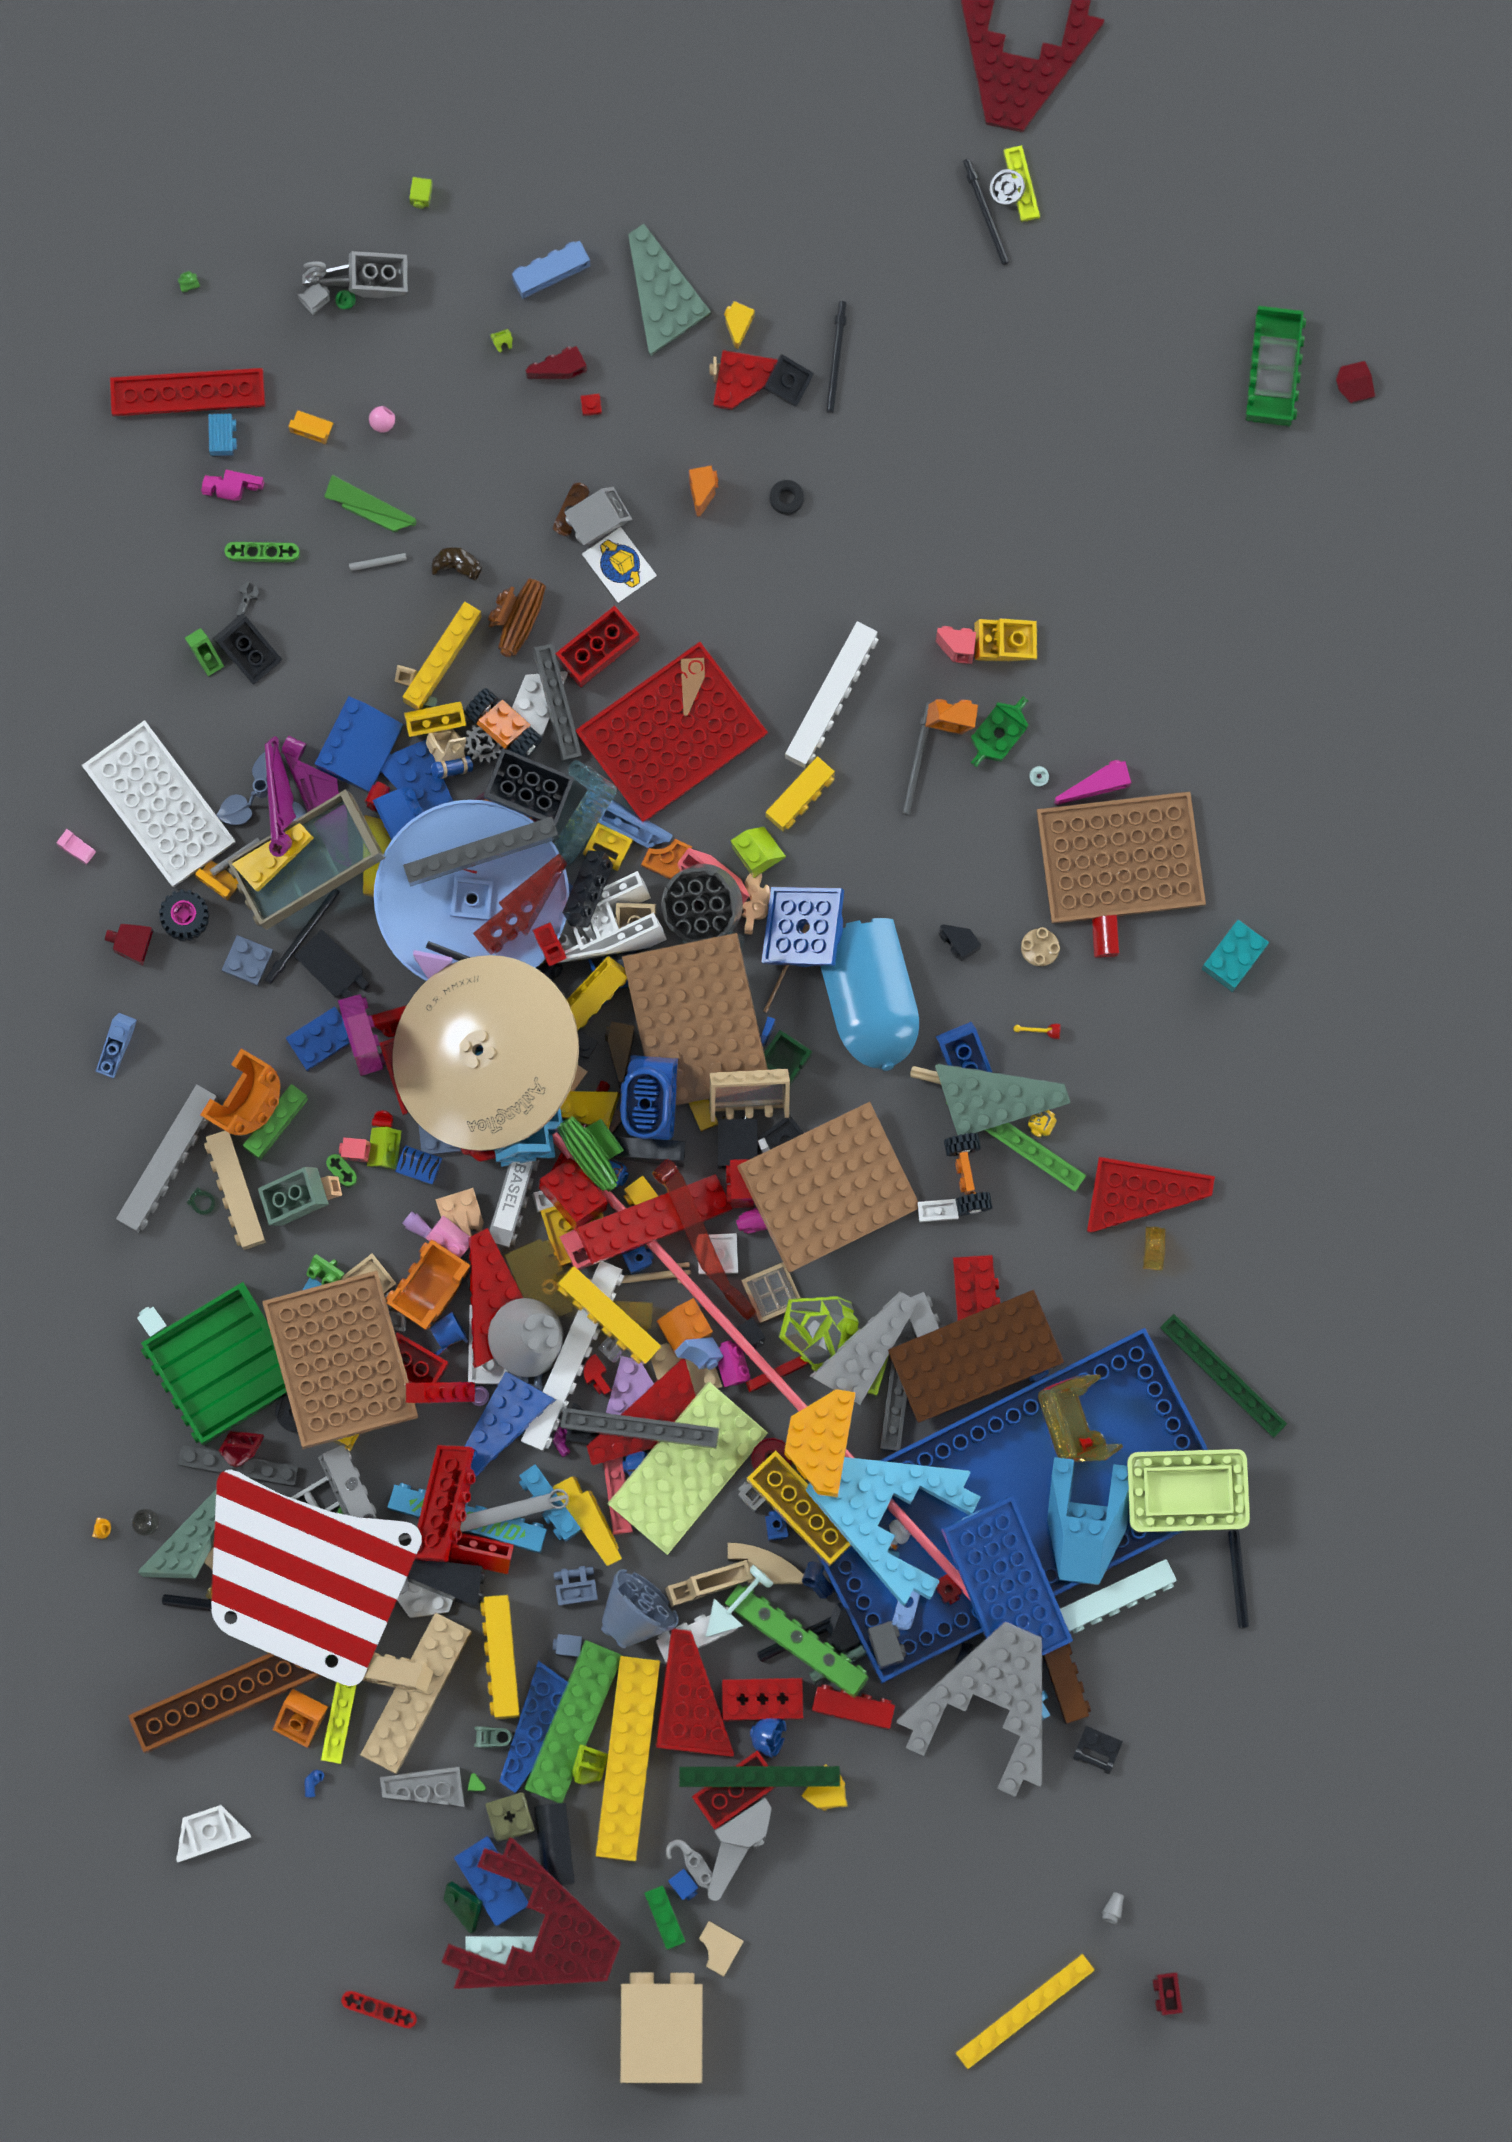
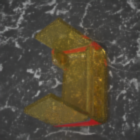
M1100 1374L1075 1376L1045 1387L1039 1392V1402L1058 1458L1074 1459V1462L1102 1461L1123 1448L1122 1444H1106L1105 1438L1100 1432L1090 1431L1081 1406L1079 1396L1084 1395L1088 1387L1101 1378ZM1090 1437L1093 1446L1087 1448L1084 1452L1079 1445V1438L1086 1439Z

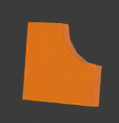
M674 839L669 846L663 849L649 848L641 867L671 880L673 876L680 872L677 863L688 848L692 849V846Z

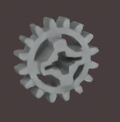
M472 725L473 731L467 730L466 734L469 737H465L468 744H465L464 750H469L467 756L473 755L472 761L475 762L479 759L480 764L484 760L490 764V759L492 758L497 761L496 755L500 754V749L503 747L499 743L496 746L492 742L493 738L487 733L479 734L484 731L482 728H476ZM486 740H488V745L484 744L483 746H481V741L485 742ZM472 741L477 744L475 751L472 748Z

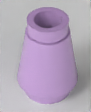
M412 1211L402 1223L406 1226L405 1229L423 1238H426L431 1231L426 1222L417 1213L415 1214Z

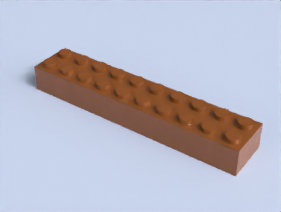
M268 1653L132 1713L128 1717L143 1752L147 1754L322 1675Z

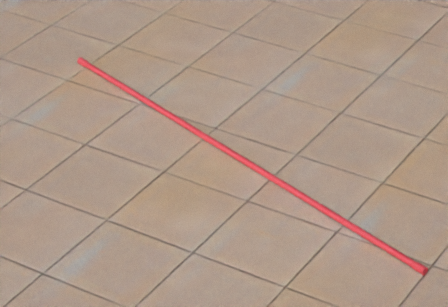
M558 1133L552 1134L553 1143L568 1159L571 1157L578 1165L566 1148L562 1137ZM592 1181L616 1212L627 1209L611 1191H602ZM656 1240L646 1244L798 1411L806 1408L807 1405L660 1244ZM846 1449L845 1457L854 1458ZM891 1498L887 1509L962 1589L963 1593L970 1600L959 1571Z

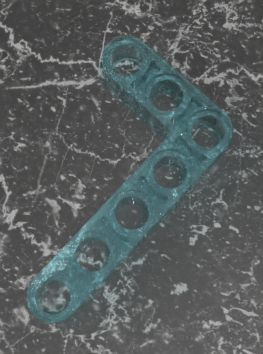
M573 761L568 768V773L588 790L559 835V839L554 843L566 866L574 862L617 791L616 786L592 767L580 761Z

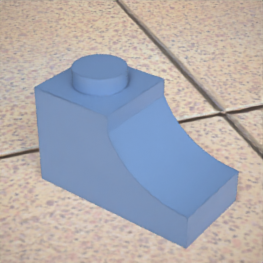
M713 1337L685 1340L674 1351L678 1358L690 1360L698 1369H713L724 1357Z

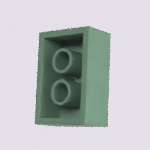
M303 1167L258 1188L269 1225L283 1226L329 1205L318 1168Z

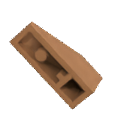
M704 658L681 659V671L685 672L688 676L686 678L682 673L684 716H688L705 677V668L701 671L702 666L700 663L693 662L690 665V670L696 673L694 675L689 672L688 665L693 660H699L704 667Z

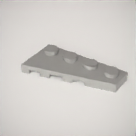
M460 1766L380 1777L383 1798L465 1806Z

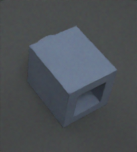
M558 1634V1639L554 1638L553 1650L556 1651L557 1656L579 1657L582 1636Z

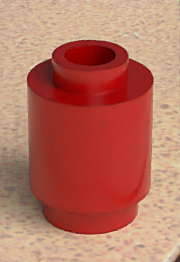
M376 782L375 785H372L364 801L367 804L366 807L377 812L372 800L388 794L390 788L381 782Z

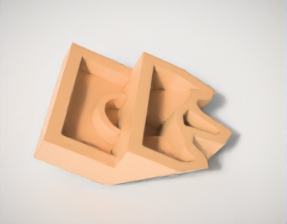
M473 1188L436 1199L441 1217L444 1215L470 1237L472 1236L471 1230L482 1231L484 1221Z

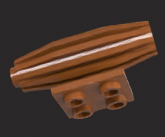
M528 579L517 597L513 594L515 588L512 586L507 590L504 589L502 593L500 592L495 601L497 607L489 614L488 620L490 623L488 627L504 625L498 649L501 651L500 654L505 657L511 658V656H516L528 638L540 611L546 586L535 579Z

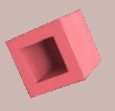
M343 1137V1143H340L339 1154H341L344 1160L368 1162L371 1143L366 1139Z

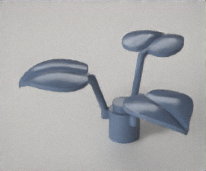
M265 752L259 756L252 768L255 781L252 785L254 791L251 792L249 803H247L244 796L238 794L226 798L216 814L222 822L229 825L245 824L252 817V811L249 807L252 805L254 797L265 798L268 796ZM293 801L292 806L296 815L294 820L306 814V811L301 804Z

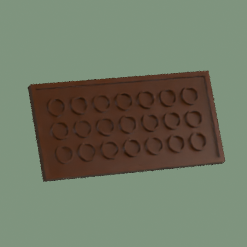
M1034 1289L888 1350L918 1423L1064 1363Z

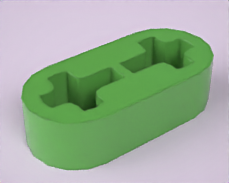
M332 1154L327 1158L326 1164L329 1171L334 1176L339 1177V1182L344 1187L348 1188L356 1184V1173L340 1155ZM339 1159V1165L342 1169L338 1170L335 1166L331 1167V1160L337 1161ZM344 1171L347 1175H353L351 1177L352 1182H344L345 1178L342 1174Z

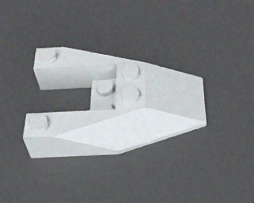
M638 871L604 887L588 928L570 926L566 919L559 941L567 959L558 963L646 949L667 940L663 928L654 913L620 929L614 916L616 915V903H641L651 898L646 884Z

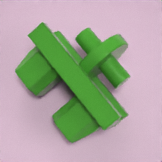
M316 1254L312 1258L306 1275L311 1279L319 1277L322 1279L321 1284L324 1285L342 1280L345 1273L336 1267L338 1261L335 1259L329 1263Z

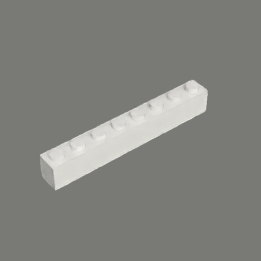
M858 621L856 622L787 749L785 759L805 769L808 764L814 761L816 748H821L825 740L823 735L826 731L829 732L834 724V721H832L834 715H839L843 707L841 704L843 698L847 699L850 695L852 682L858 680L861 674L859 671L861 665L865 666L870 657L868 655L871 648L874 649L878 643L877 631Z

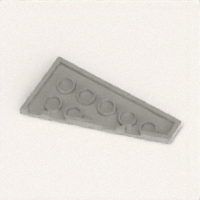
M903 1292L897 1293L875 1317H872L862 1329H859L810 1377L833 1390L856 1392L854 1402L861 1405L889 1355L888 1350L893 1348L918 1301Z

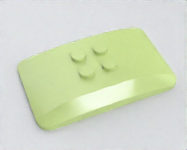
M1230 1449L1136 1452L1128 1458L1130 1525L1133 1530L1137 1532L1243 1529L1248 1525L1250 1520L1247 1457L1243 1451Z

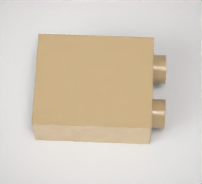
M630 1973V1984H621V2083H702V1984H694V1973H670V1984H654V1973Z

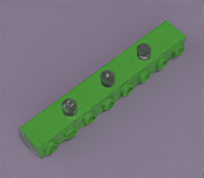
M738 1584L726 1600V1607L730 1608L749 1586L744 1585L742 1587ZM754 1590L733 1610L738 1616L853 1698L857 1696L868 1681L867 1671L859 1665L853 1666L850 1663L851 1660L841 1653L840 1656L836 1654L833 1646L827 1642L822 1644L817 1640L819 1637L810 1630L807 1633L801 1629L802 1625L798 1621L787 1619L785 1617L787 1614L779 1608L773 1609L769 1606L770 1602L762 1596L760 1598L753 1594Z

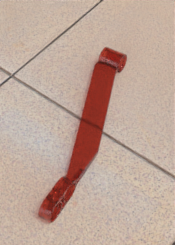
M665 1159L652 1174L659 1183L666 1187L702 1270L723 1292L725 1298L746 1320L751 1319L757 1314L755 1308L735 1287L730 1285L683 1176L671 1160Z

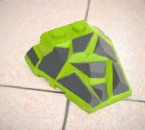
M837 1296L789 1299L779 1338L793 1351L798 1352L804 1362H809L812 1365L811 1369L816 1372L827 1359H830L857 1332L859 1321L853 1315L854 1309L851 1302Z

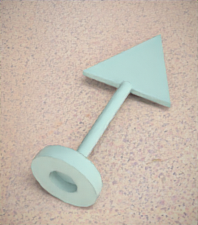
M753 1565L750 1568V1572L756 1579L728 1610L714 1599L706 1637L743 1626L731 1613L759 1582L769 1588L774 1584L773 1581L758 1567Z

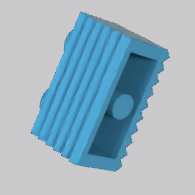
M230 413L209 414L210 456L233 455V450L237 449V439L233 438V431L237 430L236 420H233Z

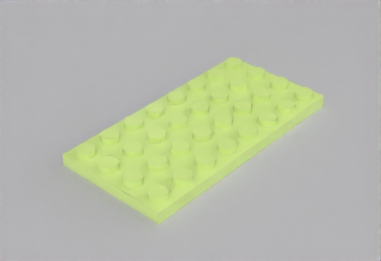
M710 1382L706 1383L675 1422L719 1428L717 1449L659 1441L607 1503L667 1555L749 1457L754 1447L768 1433Z

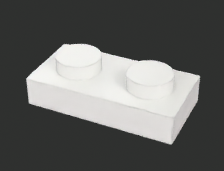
M955 1199L918 1202L919 1223L956 1220L959 1218Z

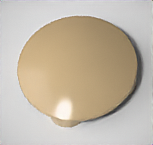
M1043 927L1028 932L1021 942L1023 957L1035 966L1049 965L1055 961L1059 954L1060 945L1058 939L1052 932Z

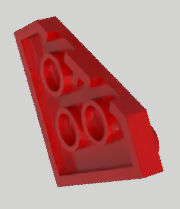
M722 350L713 407L732 410L745 399L759 392L766 383L778 359Z

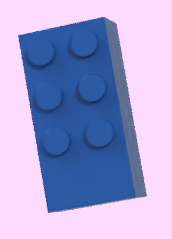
M487 1836L455 1856L454 1859L478 1898L483 1901L482 1905L497 1927L526 1909L529 1901L517 1882L477 1867L484 1848L498 1853Z

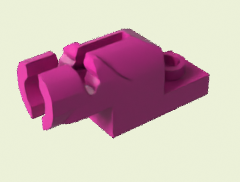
M225 470L223 479L221 476L205 475L201 492L204 495L212 496L216 491L217 498L237 501L241 500L244 486L252 491L263 490L264 479L259 476Z

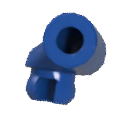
M314 1770L305 1778V1797H315V1786L324 1779L323 1771Z

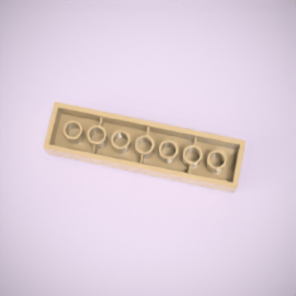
M435 1612L411 1658V1661L414 1663L416 1660L427 1663V1667L434 1671L427 1693L395 1688L360 1754L362 1757L396 1775L398 1774L472 1633L470 1630Z

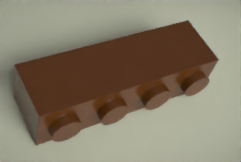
M1069 1643L1043 1655L1065 1724L1089 1717L1088 1712H1091L1088 1700L1084 1701L1082 1693H1085L1082 1681L1078 1682L1076 1674L1079 1672L1076 1663L1071 1661L1070 1655H1072V1650Z

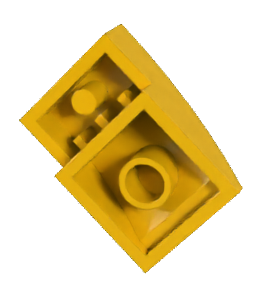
M1000 618L999 620L979 619L974 623L976 632L975 660L1021 661L1037 659V621Z

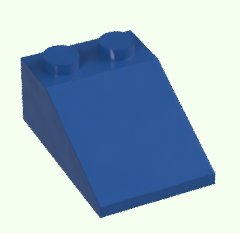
M972 1022L935 1036L947 1065L992 1072L977 1030Z

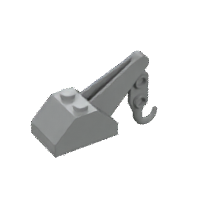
M351 251L349 253L348 265L326 269V264L323 262H308L304 264V268H312L302 275L303 286H312L317 283L320 285L324 284L325 286L349 287V292L367 298L394 297L405 295L408 292L407 255ZM349 275V278L345 279H325Z
M764 1798L715 1831V1835L721 1842L713 1873L702 1856L682 1840H674L667 1845V1858H672L670 1853L673 1847H680L684 1854L685 1865L697 1884L708 1889V1897L712 1901H718L748 1849L753 1847L755 1850L764 1844L763 1839L766 1838L772 1808L766 1798Z

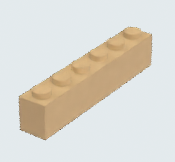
M222 1131L207 1136V1143H204L207 1154L212 1155L213 1161L210 1164L213 1172L218 1173L219 1179L216 1182L219 1191H224L225 1198H222L225 1209H230L232 1215L228 1218L231 1227H235L237 1234L234 1235L237 1246L241 1245L243 1250L266 1243L230 1133Z

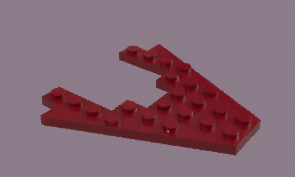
M960 0L986 125L1023 132L1104 25L1105 19L1088 16L1091 0L1071 1L1062 45L1058 46L1043 42L1039 60L1002 52L1006 34L988 31L995 0Z
M509 1838L503 1855L484 1848L477 1867L534 1888L527 1908L543 1913L545 1917L532 1952L512 1946L505 1965L448 1944L441 1963L460 1970L453 1988L468 1989L607 1981L621 1942L513 1838Z

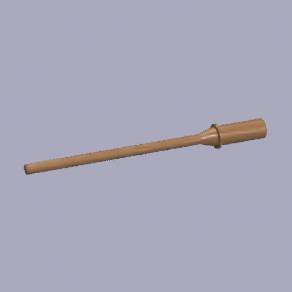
M804 925L803 933L808 931V925ZM789 965L784 966L763 1012L767 1013Z

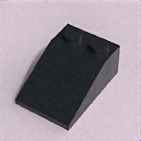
M240 614L213 638L253 685L282 661V658L244 614Z

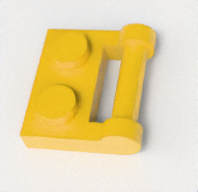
M598 823L585 847L583 855L586 856L588 850L596 851L593 849L595 844L618 855L616 860L609 857L613 864L612 869L618 871L633 839Z

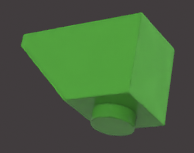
M201 628L185 637L187 644L207 676L224 667L209 638Z

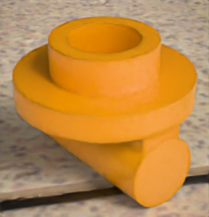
M97 1517L92 1537L105 1539L111 1532V1524L108 1520Z

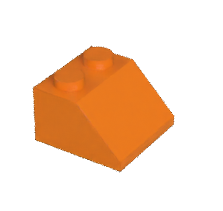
M712 465L689 470V483L697 517L702 515L715 496V488H718L717 471H713Z
M694 1298L675 1307L657 1320L673 1352L685 1340L709 1338L713 1333Z
M292 1689L282 1705L272 1730L308 1748L328 1707Z

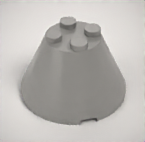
M521 1298L508 1302L496 1313L489 1326L488 1344L495 1361L509 1371V1373L520 1377H534L547 1372L554 1366L564 1344V1330L559 1317L548 1305L535 1299Z

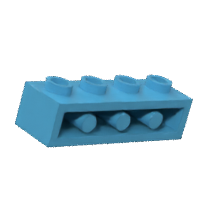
M536 1464L519 1475L521 1479L519 1484L525 1492L529 1490L532 1495L531 1498L549 1494L553 1491V1488ZM558 1500L552 1502V1504L559 1507L563 1505V1502ZM566 1507L563 1509L554 1508L546 1510L541 1514L548 1524L550 1522L555 1527L553 1532L559 1540L563 1538L567 1542L581 1532V1528Z

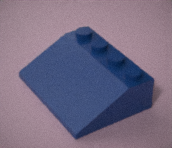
M348 696L315 762V766L318 770L369 792L372 785L375 784L404 724L370 705Z

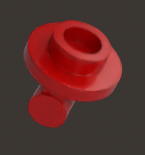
M377 1111L374 1114L372 1126L392 1128L393 1116L388 1111Z

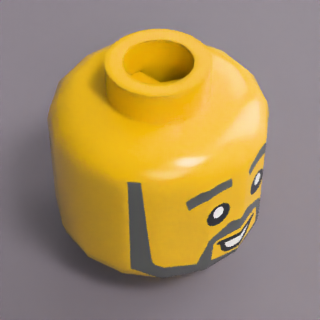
M1047 1110L1032 1115L1028 1121V1126L1032 1129L1030 1133L1039 1138L1042 1135L1049 1136L1057 1122L1054 1117L1055 1114Z

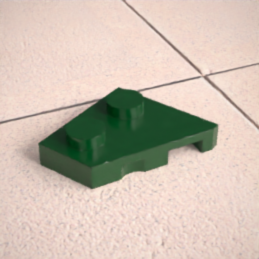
M453 1881L449 1882L446 1885L443 1900L466 1930L472 1934L476 1931L483 1901Z

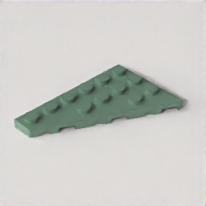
M642 224L629 233L628 238L648 352L652 356L709 316L711 311L647 227Z
M940 1063L935 1065L957 1135L976 1133L1071 1103L1064 1083L986 1072Z
M216 1490L139 1569L138 1573L142 1577L196 1578L214 1544Z

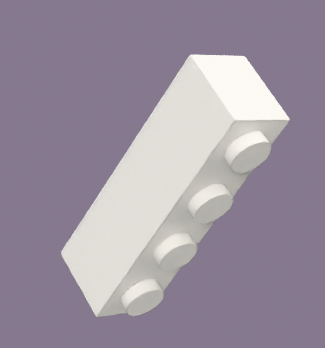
M705 1614L694 1619L695 1622L690 1625L684 1623L676 1627L678 1629L691 1630L698 1649L738 1630V1628L706 1637L711 1615L706 1617ZM669 1631L659 1635V1639L656 1640L666 1664L670 1641Z

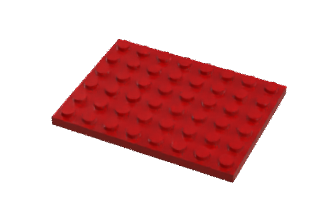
M698 642L575 730L576 734L642 822L649 820L768 735L767 730L701 642ZM704 658V667L699 660H693L688 665L689 672L695 675L697 673H693L690 670V665L693 662L700 663L702 666L701 671L705 668V677L688 716H684L682 673L686 676V679L688 676L685 672L681 671V659Z

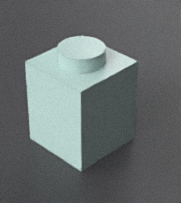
M146 1307L139 1313L140 1316L137 1317L150 1337L167 1328V1325L154 1307Z

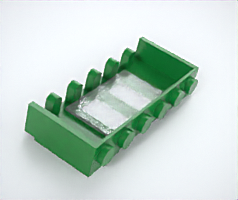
M1258 306L1255 319L1245 421L1291 426L1292 421L1296 420L1297 409L1294 408V403L1298 402L1299 390H1296V383L1299 384L1301 372H1298V365H1302L1303 354H1300V347L1304 346L1305 336H1301L1302 329L1306 327V318L1303 317L1304 311Z

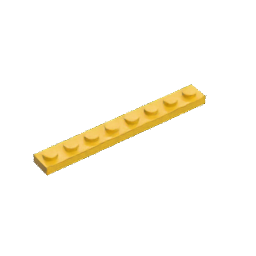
M1081 1954L958 2050L956 2055L965 2067L969 2069L1095 1969L1085 1956Z

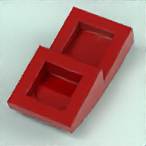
M551 922L532 930L548 966L567 959Z

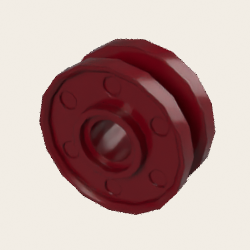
M766 1438L760 1441L754 1447L751 1455L754 1471L775 1451L792 1466L793 1462L784 1454L786 1443L777 1438Z

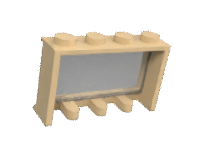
M788 1069L710 1073L709 1112L711 1122H715V1111H725L726 1118L733 1119L734 1110H745L746 1118H753V1109H764L765 1116L772 1117L773 1108H784L785 1118H789L790 1079Z

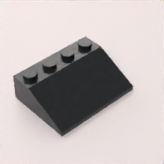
M502 748L483 798L538 821L552 817L556 827L574 777Z

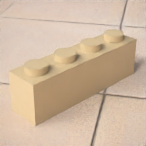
M374 1652L362 1681L427 1693L434 1671L428 1668L427 1663L416 1660L414 1663L404 1657H400V1660H398L394 1656L385 1654L382 1657Z

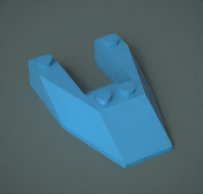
M1054 1457L1047 1522L1059 1580L1099 1585L1127 1529L1129 1514L1128 1466L1113 1465L1108 1507L1070 1502L1075 1469L1074 1459Z

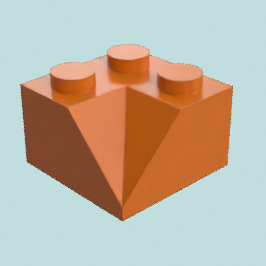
M936 699V701L928 706L926 727L962 735L975 728L978 705L972 704L970 700H960L953 705L948 704L946 700Z

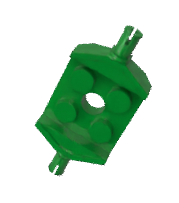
M1022 696L1014 706L997 702L995 708L981 726L972 734L971 741L977 750V755L970 762L974 767L977 768L985 758L993 761H1002L1026 731L1028 723L1022 714V709L1029 702L1027 698L1025 699ZM1002 729L1005 735L1002 738H997L994 735V731Z

